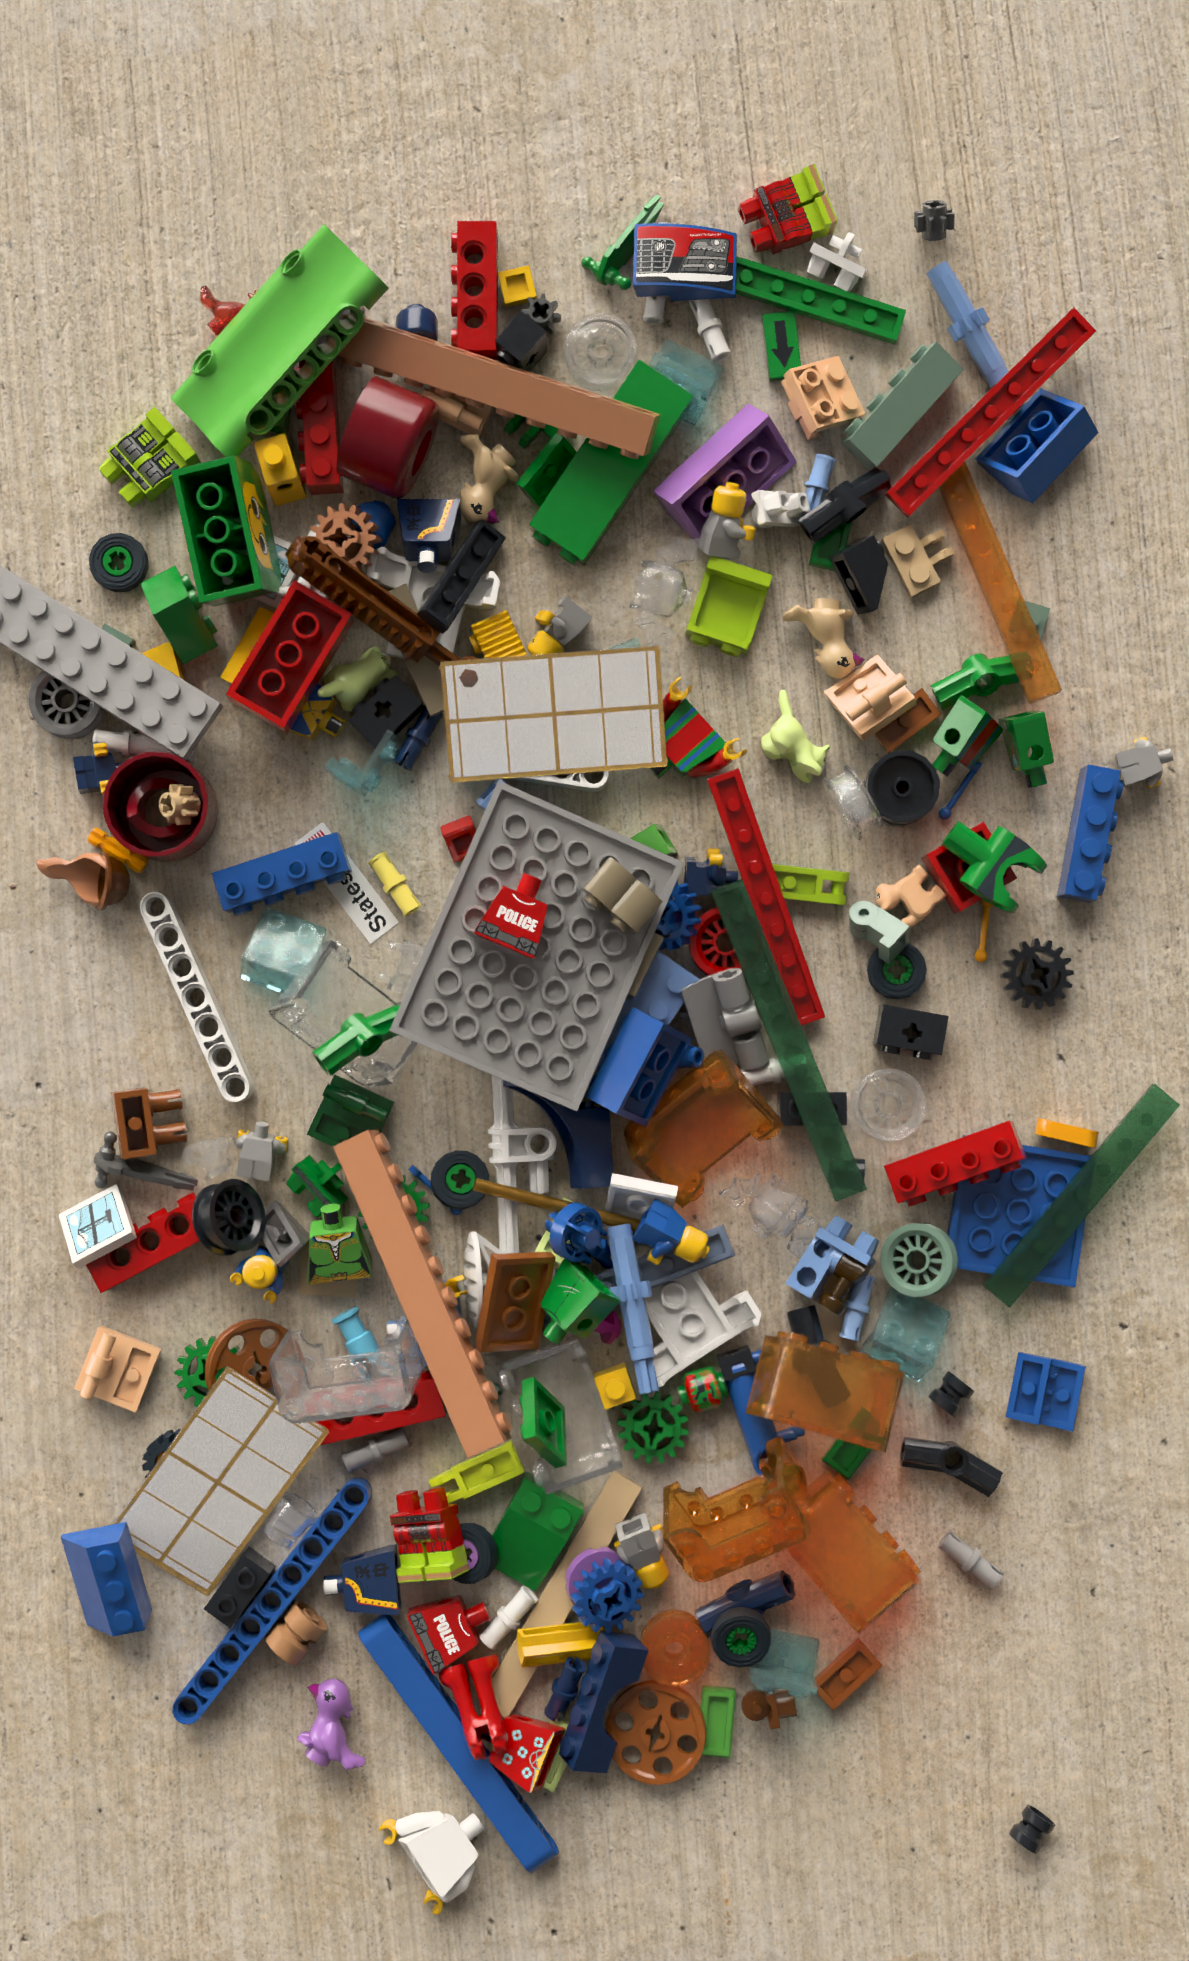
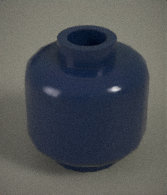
M412 304L397 314L396 328L438 341V319L429 308L421 304Z

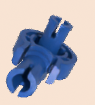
M575 1202L565 1206L559 1213L552 1212L549 1215L554 1221L546 1219L545 1227L550 1232V1245L556 1255L572 1262L582 1261L587 1264L592 1262V1259L587 1256L590 1255L605 1269L613 1268V1262L610 1259V1246L607 1244V1240L600 1237V1235L606 1237L607 1231L602 1228V1219L598 1211L582 1203Z

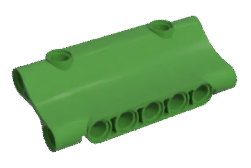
M323 224L301 250H293L284 258L281 265L209 347L196 358L192 366V373L170 398L202 430L225 457L233 455L239 457L253 441V438L248 434L249 431L255 435H262L274 427L359 332L364 322L363 313L359 308L363 305L370 310L389 287ZM349 309V315L345 319L339 320L341 313ZM327 335V339L323 344L316 345L321 336ZM305 360L302 368L294 370L295 365L299 361ZM283 385L281 392L272 395L274 388ZM261 410L257 418L250 419L253 412Z

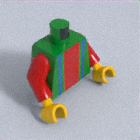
M678 677L670 684L669 693L662 700L667 766L648 767L658 779L672 767L681 777L689 775L690 777L697 778L714 775L730 764L732 760L745 756L747 753V749L736 753L733 745L740 738L725 742L685 697L692 691V685L685 692L680 691L677 683L682 677Z

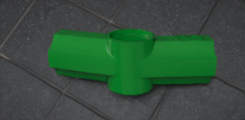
M1027 652L988 659L982 653L974 654L963 662L961 670L932 684L930 687L941 709L944 710L954 705L961 695L965 698L974 694L984 697L996 692L1000 686L1032 679L1031 658Z
M400 1005L391 1006L367 1017L363 1013H355L349 1016L341 1025L338 1034L312 1052L325 1073L330 1076L359 1055L361 1057L370 1056L381 1047L384 1041L398 1036L399 1034L389 1030Z

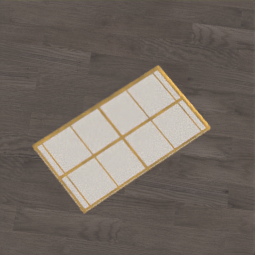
M659 645L441 661L439 670L441 671L449 764L448 778L450 783L667 766L668 758L666 757L660 666L661 650Z
M227 1366L113 1524L127 1522L136 1554L208 1597L328 1435L329 1430Z

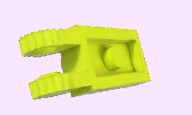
M510 1440L452 1466L450 1470L444 1471L428 1481L431 1487H438L455 1478L459 1488L446 1492L448 1503L462 1497L466 1499L523 1474L525 1469L513 1441Z

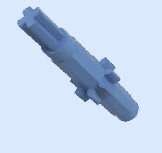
M944 261L926 274L953 323L947 330L954 342L960 339L963 340L983 378L986 379L988 385L992 388L1009 371L984 326L990 319L983 307L975 310L956 274L952 271L948 262ZM1023 403L1017 410L1025 406V404Z
M631 1224L608 1227L609 1246L617 1284L616 1287H610L609 1289L621 1300L620 1306L631 1361L634 1362L639 1394L659 1391L653 1357H655L653 1340L645 1297L652 1296L650 1280L643 1282L641 1280L635 1242L632 1240Z

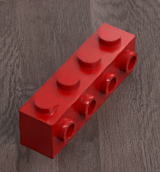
M305 360L299 361V367H294V370L302 368ZM333 360L301 395V399L296 401L297 419H302L303 431H298L299 451H305V463L300 464V477L302 484L307 483L311 495L344 493L343 476L338 475L336 470L341 443L336 367Z
M1009 1120L884 1165L897 1203L907 1202L908 1207L926 1202V1194L938 1191L939 1196L958 1190L957 1183L969 1180L970 1184L973 1185L990 1179L988 1172L999 1168L1002 1174L1021 1168L1019 1161L1025 1160L1027 1157L1014 1122Z

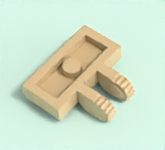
M912 524L881 540L910 599L939 585L941 581L933 566L949 559L955 554L952 547L941 550L929 558L924 549L940 542L946 536L943 529L919 540Z

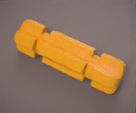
M95 827L90 832L87 838L88 843L96 848H102L101 851L108 853L109 856L121 861L124 865L128 864V867L133 871L142 873L147 867L148 858L125 848L114 837H108V833L100 828Z

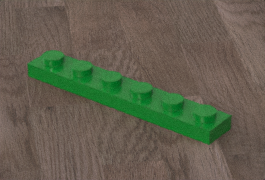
M737 256V295L787 311H795L797 314L895 345L906 313L905 309Z

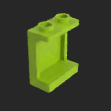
M710 556L685 636L691 637L690 642L699 646L708 647L710 643L722 647L721 652L733 657H739L740 654L747 655L773 575L716 556Z

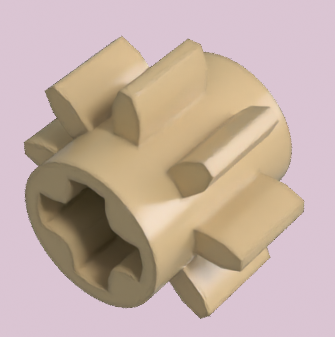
M170 784V792L162 793L160 797V812L164 817H167V823L190 825V817L198 816L200 812V798L193 792L192 786Z

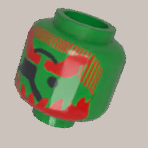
M711 1366L685 1373L683 1375L684 1385L678 1387L682 1405H689L691 1411L695 1414L722 1407L724 1398L728 1397L722 1372L716 1373L715 1369Z

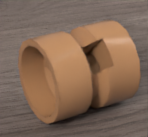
M296 1600L283 1615L285 1621L277 1622L265 1636L266 1643L274 1653L293 1666H297L309 1652L308 1644H316L328 1629L324 1619L312 1607L300 1600Z

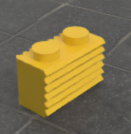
M507 610L471 625L473 634L468 636L475 654L482 652L484 658L527 655Z

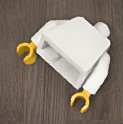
M440 1811L415 1813L397 1821L387 1819L382 1823L378 1831L387 1828L392 1832V1836L390 1835L385 1838L384 1844L390 1845L398 1835L402 1836L398 1841L430 1888L426 1892L423 1904L430 1900L438 1902L433 1906V1914H439L442 1911L444 1902H450L467 1890L475 1870V1860L479 1856L470 1841L484 1830L482 1823L475 1814L472 1813L460 1824L454 1816L447 1813L443 1814Z

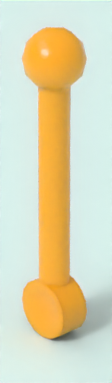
M982 899L981 904L984 906L981 935L979 950L975 952V959L978 962H984L988 957L985 947L990 908L993 906Z

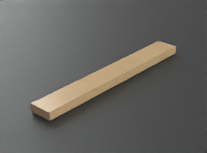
M613 1469L540 1594L538 1602L534 1604L520 1629L564 1623L574 1606L565 1588L567 1582L565 1577L568 1567L573 1559L584 1550L590 1548L595 1550L601 1549L600 1547L609 1546L616 1534L615 1524L623 1522L642 1489L641 1485ZM517 1635L502 1659L500 1667L492 1676L497 1705L501 1715L504 1717L511 1714L538 1667L521 1668L517 1652Z

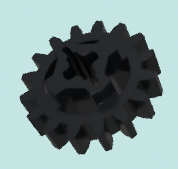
M1039 938L1032 939L1031 947H1029L1026 941L1019 943L1020 952L1016 949L1008 951L1013 959L1002 961V964L1008 968V972L1000 974V978L1008 979L1009 983L1003 989L1004 991H1014L1011 997L1012 1001L1022 998L1023 1008H1028L1034 1002L1035 1010H1042L1044 1001L1048 1007L1055 1006L1054 997L1060 1000L1065 999L1066 996L1061 990L1063 988H1072V984L1066 981V976L1073 975L1074 971L1066 970L1065 965L1071 962V958L1062 959L1060 957L1064 950L1062 947L1052 950L1051 940H1047L1041 946ZM1035 952L1047 955L1052 959V961L1046 962L1040 960L1038 954H1035ZM1021 960L1023 968L1020 975L1016 977V969ZM1034 968L1043 970V975L1039 977L1040 980H1033L1030 974L1035 972ZM1058 972L1057 982L1053 988L1051 981L1054 973ZM1026 986L1033 988L1039 996L1030 995L1022 988Z

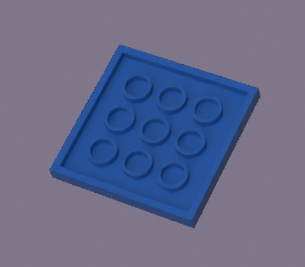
M1022 1145L1027 1159L1019 1161L1021 1168L1002 1174L999 1168L988 1172L990 1179L973 1185L970 1184L969 1180L957 1183L958 1190L954 1191L947 1235L956 1247L958 1269L1069 1287L1076 1286L1095 1156Z

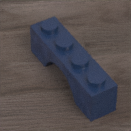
M599 1632L596 1644L591 1651V1659L586 1674L581 1680V1688L575 1706L571 1710L565 1736L560 1743L559 1755L573 1771L608 1772L617 1742L604 1728L605 1709L611 1698L620 1689L639 1681L649 1651L634 1634Z

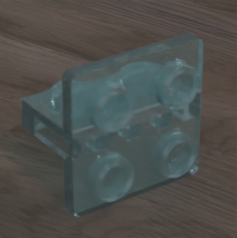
M665 340L660 352L654 353L649 366L693 395V405L684 416L683 421L694 426L697 424L723 372V367L670 340Z

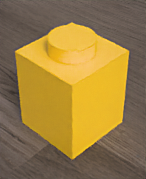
M625 1362L594 1373V1380L605 1410L636 1399V1392Z

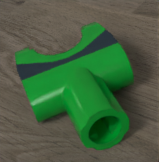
M958 821L941 844L970 865L959 880L965 888L989 904L1012 914L1015 913L1019 905L1009 897L1010 894L1004 887L1003 876L1006 869L1012 865H1019L1042 874L1047 868V864L1042 857L1026 842L1000 826L995 829L988 841H986Z

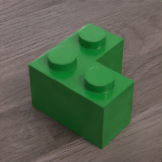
M174 565L140 583L153 616L183 665L218 647L213 635L218 630L209 614L204 617L199 609L203 607V604L199 603L196 588L188 574L181 576Z

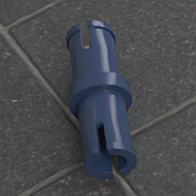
M424 705V709L413 728H408L405 734L407 738L397 756L393 759L400 767L403 764L404 769L412 771L423 748L429 746L431 742L429 738L439 720L443 717V713L430 717L426 705Z
M573 1657L566 1659L560 1677L556 1678L552 1684L553 1693L544 1709L545 1715L552 1721H555L558 1712H560L557 1717L558 1722L564 1719L570 1702L575 1700L579 1692L578 1683L586 1670V1665L578 1657H575L572 1666Z

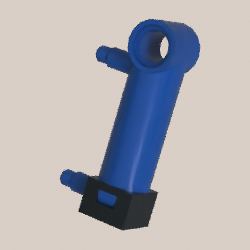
M748 1345L716 1356L753 1467L761 1477L772 1479L781 1475L785 1470L786 1458L781 1444L804 1436L805 1431L801 1425L776 1431L755 1365L778 1357L777 1347L764 1348L751 1353ZM765 1452H773L777 1455V1460L771 1467L762 1466L759 1462L760 1457Z

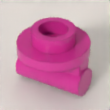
M611 1311L594 1330V1332L600 1333L601 1341L605 1344L613 1343L615 1338H618L621 1333L622 1323L618 1319L617 1313Z

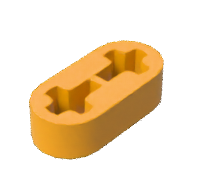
M1038 1118L1034 1134L1096 1148L1099 1132Z

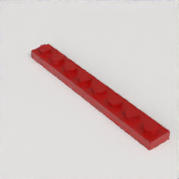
M1073 307L885 493L887 498L908 518L1096 330Z
M739 768L707 779L793 1027L796 1028L825 1018Z

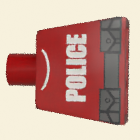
M523 873L516 891L503 886L473 934L530 959H535L548 907L547 904L535 899L542 880Z
M461 1595L411 1607L406 1616L432 1674L438 1673L474 1648L479 1642V1634L476 1627L491 1621V1615L484 1601L467 1609Z

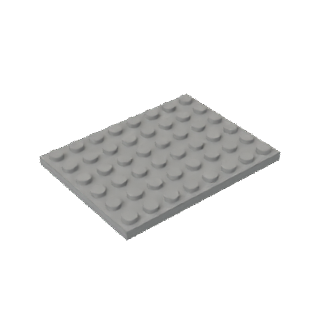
M498 780L389 1031L577 1111L684 862ZM610 857L622 865L663 901L637 933L633 934L629 930L626 934L622 933L610 922L613 916L602 908L598 912L584 900L587 894L582 891L583 887ZM523 873L542 880L535 899L548 905L535 959H530L473 934L501 888L506 886L516 891Z

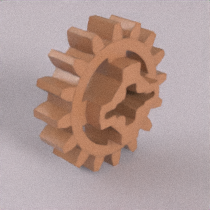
M340 503L338 512L329 506L327 507L328 516L326 518L322 515H317V519L320 522L319 527H310V530L316 533V538L361 572L362 564L369 567L373 565L369 556L379 554L373 548V545L381 542V538L373 535V532L379 527L377 524L369 522L372 517L365 511L361 513V508L352 505L349 510L347 505ZM352 520L359 524L362 532L355 531V524L352 523Z

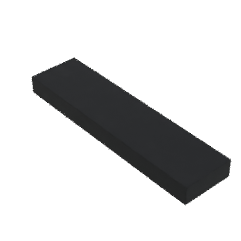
M481 519L476 522L418 610L417 615L441 634H444L449 629L506 537L485 520Z

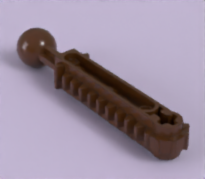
M297 536L285 552L288 566L294 574L302 577L321 593L328 596L332 601L352 613L354 617L393 644L396 649L405 653L407 661L412 658L418 663L425 655L441 667V661L479 659L474 656L459 658L436 641L440 634L438 630L419 617L416 612L325 546L318 538L314 536L302 538ZM465 669L459 677L464 687H473L478 681L477 673L474 670Z

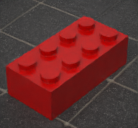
M293 580L226 692L228 699L237 706L288 734L354 623L352 613Z

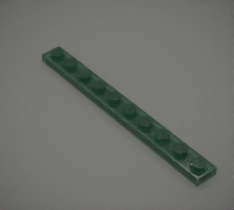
M741 879L712 890V898L834 1202L867 1190L743 880Z

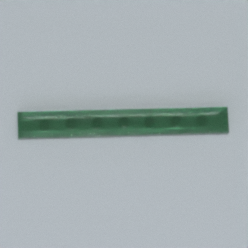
M1151 1084L985 1281L983 1286L1010 1308L1167 1122L1180 1104L1156 1084Z

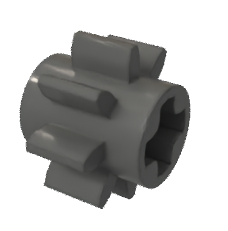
M926 201L922 204V211L914 212V228H916L917 233L922 232V238L925 240H942L946 238V230H954L955 213H952V208L947 209L945 201Z
M543 293L540 299L533 300L529 297V309H522L521 311L546 332L553 335V322H561V314L553 313L558 308V302L555 300L550 303L546 300ZM539 312L543 316L547 313V318L543 319L540 316L536 318L535 314Z

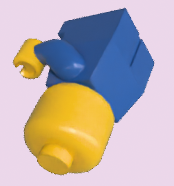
M656 1198L642 1215L632 1239L640 1244L643 1242L652 1247L647 1260L655 1265L660 1264L664 1254L671 1253L672 1251L676 1256L685 1261L695 1263L700 1257L704 1259L710 1249L707 1246V1234L693 1226H686L687 1222L672 1207Z
M260 1245L254 1256H249L238 1264L235 1273L230 1276V1282L233 1283L235 1281V1285L239 1286L245 1281L248 1286L254 1289L269 1288L270 1290L265 1292L263 1299L265 1301L270 1300L269 1303L273 1304L277 1301L278 1294L283 1288L282 1274L290 1260L280 1267L275 1263L268 1249Z

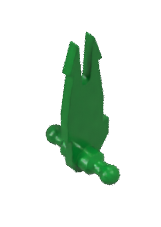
M655 195L643 206L644 209L624 230L615 244L609 246L603 254L601 261L595 262L589 256L582 259V267L591 270L599 283L611 286L616 284L622 290L630 288V279L622 277L619 270L623 265H626L634 254L635 224L656 222L664 206V203L659 201L661 199L660 196Z

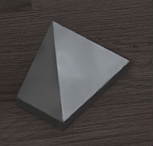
M275 1200L265 1210L266 1226L262 1240L275 1263L282 1267L306 1244L310 1234Z

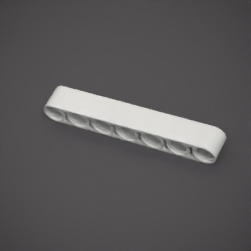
M158 892L148 893L140 902L141 914L217 1086L226 1100L230 1102L246 1101L254 1092L253 1079L177 908L170 897ZM157 899H162L165 905L164 912L160 916L154 917L150 910L151 904ZM169 929H175L178 933V941L173 946L168 947L164 943V934ZM187 958L191 962V971L188 975L182 977L177 972V964L182 959ZM200 988L204 992L205 999L200 1006L195 1007L190 1001V994L193 990ZM213 1018L218 1023V1031L215 1035L209 1037L204 1033L203 1025L206 1020ZM222 1048L228 1049L232 1056L231 1062L225 1067L219 1065L216 1059L218 1051ZM235 1078L241 1079L245 1085V1091L239 1097L234 1096L230 1092V1083Z

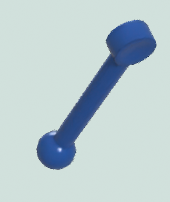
M978 761L970 769L946 807L939 810V817L941 819L947 820L951 817L952 808L982 763Z
M412 1164L408 1170L432 1191L431 1181ZM450 1208V1212L453 1215H460L463 1211Z

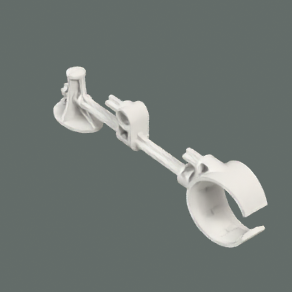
M492 1075L494 1124L488 1129V1134H492V1142L488 1144V1147L493 1149V1157L489 1158V1163H492L496 1168V1181L499 1184L516 1188V1165L519 1162H528L530 1192L538 1194L549 1192L548 1160L554 1159L557 1144L555 1136L551 1131L539 1126L517 1127L513 1118L512 1089L503 1087V1079ZM541 1134L545 1141L544 1147L538 1152H533L530 1147V1141L535 1135ZM497 1197L499 1249L474 1231L468 1235V1246L464 1252V1259L467 1261L464 1265V1276L467 1278L464 1281V1288L468 1290L466 1305L467 1309L471 1311L470 1318L474 1328H478L483 1301L482 1286L486 1285L488 1274L482 1273L480 1249L488 1267L490 1258L484 1245L496 1254L519 1253L517 1202ZM555 1267L553 1270L552 1280L557 1272V1268Z

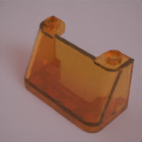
M717 1050L704 1058L700 1067H693L664 1092L646 1127L630 1120L625 1127L624 1136L631 1160L654 1182L678 1186L675 1202L683 1208L689 1202L697 1200L702 1195L705 1184L703 1174L751 1135L757 1141L772 1139L779 1129L783 1127V1123L777 1113L736 1064L722 1050Z

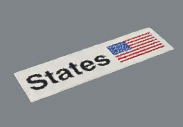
M322 822L294 844L298 845L331 834V832ZM347 854L352 869L351 873L345 874L347 879L332 885H328L327 881H324V883L371 944L399 922Z

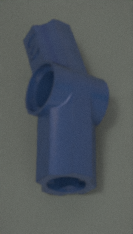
M784 1570L753 1582L751 1579H745L725 1591V1595L712 1600L704 1606H700L695 1610V1614L704 1633L709 1638L711 1637L714 1621L721 1613L731 1608L746 1607L754 1609L762 1615L767 1609L793 1600L796 1596L794 1582L791 1576L785 1573Z

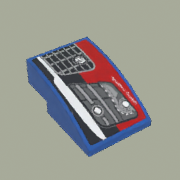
M635 224L633 287L637 297L670 296L671 301L736 298V233L685 224Z

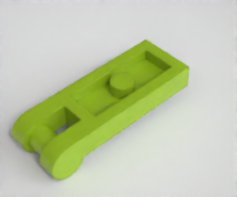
M772 863L785 899L846 905L847 895H844L845 882H849L850 872ZM823 880L832 881L831 893L822 892Z

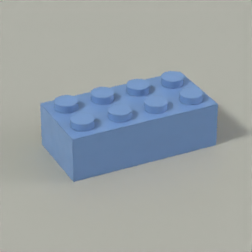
M657 951L635 997L631 1001L625 999L596 1069L600 1070L605 1060L607 1049L614 1043L621 1030V1023L630 1013L632 1007L669 1025L684 1003L681 993L682 988L700 979L660 951Z

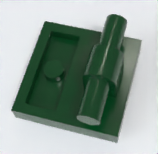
M335 1074L331 1083L327 1084L322 1096L324 1098L307 1135L333 1147L366 1130H378L381 1133L395 1102Z

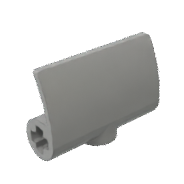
M731 968L712 974L682 988L681 993L698 1046L704 1052L703 1062L709 1078L740 1064L742 1069L751 1070L759 1068L769 1061L760 1030L762 1028L755 1004L750 998L746 981L740 968Z

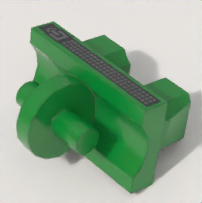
M308 1155L291 1169L293 1173L287 1180L286 1185L293 1193L298 1195L306 1188L309 1189L315 1198L307 1206L316 1218L321 1217V1208L324 1205L339 1204L341 1206L349 1199L340 1189L344 1183L336 1175L342 1169L339 1163L330 1168L323 1159L317 1163Z

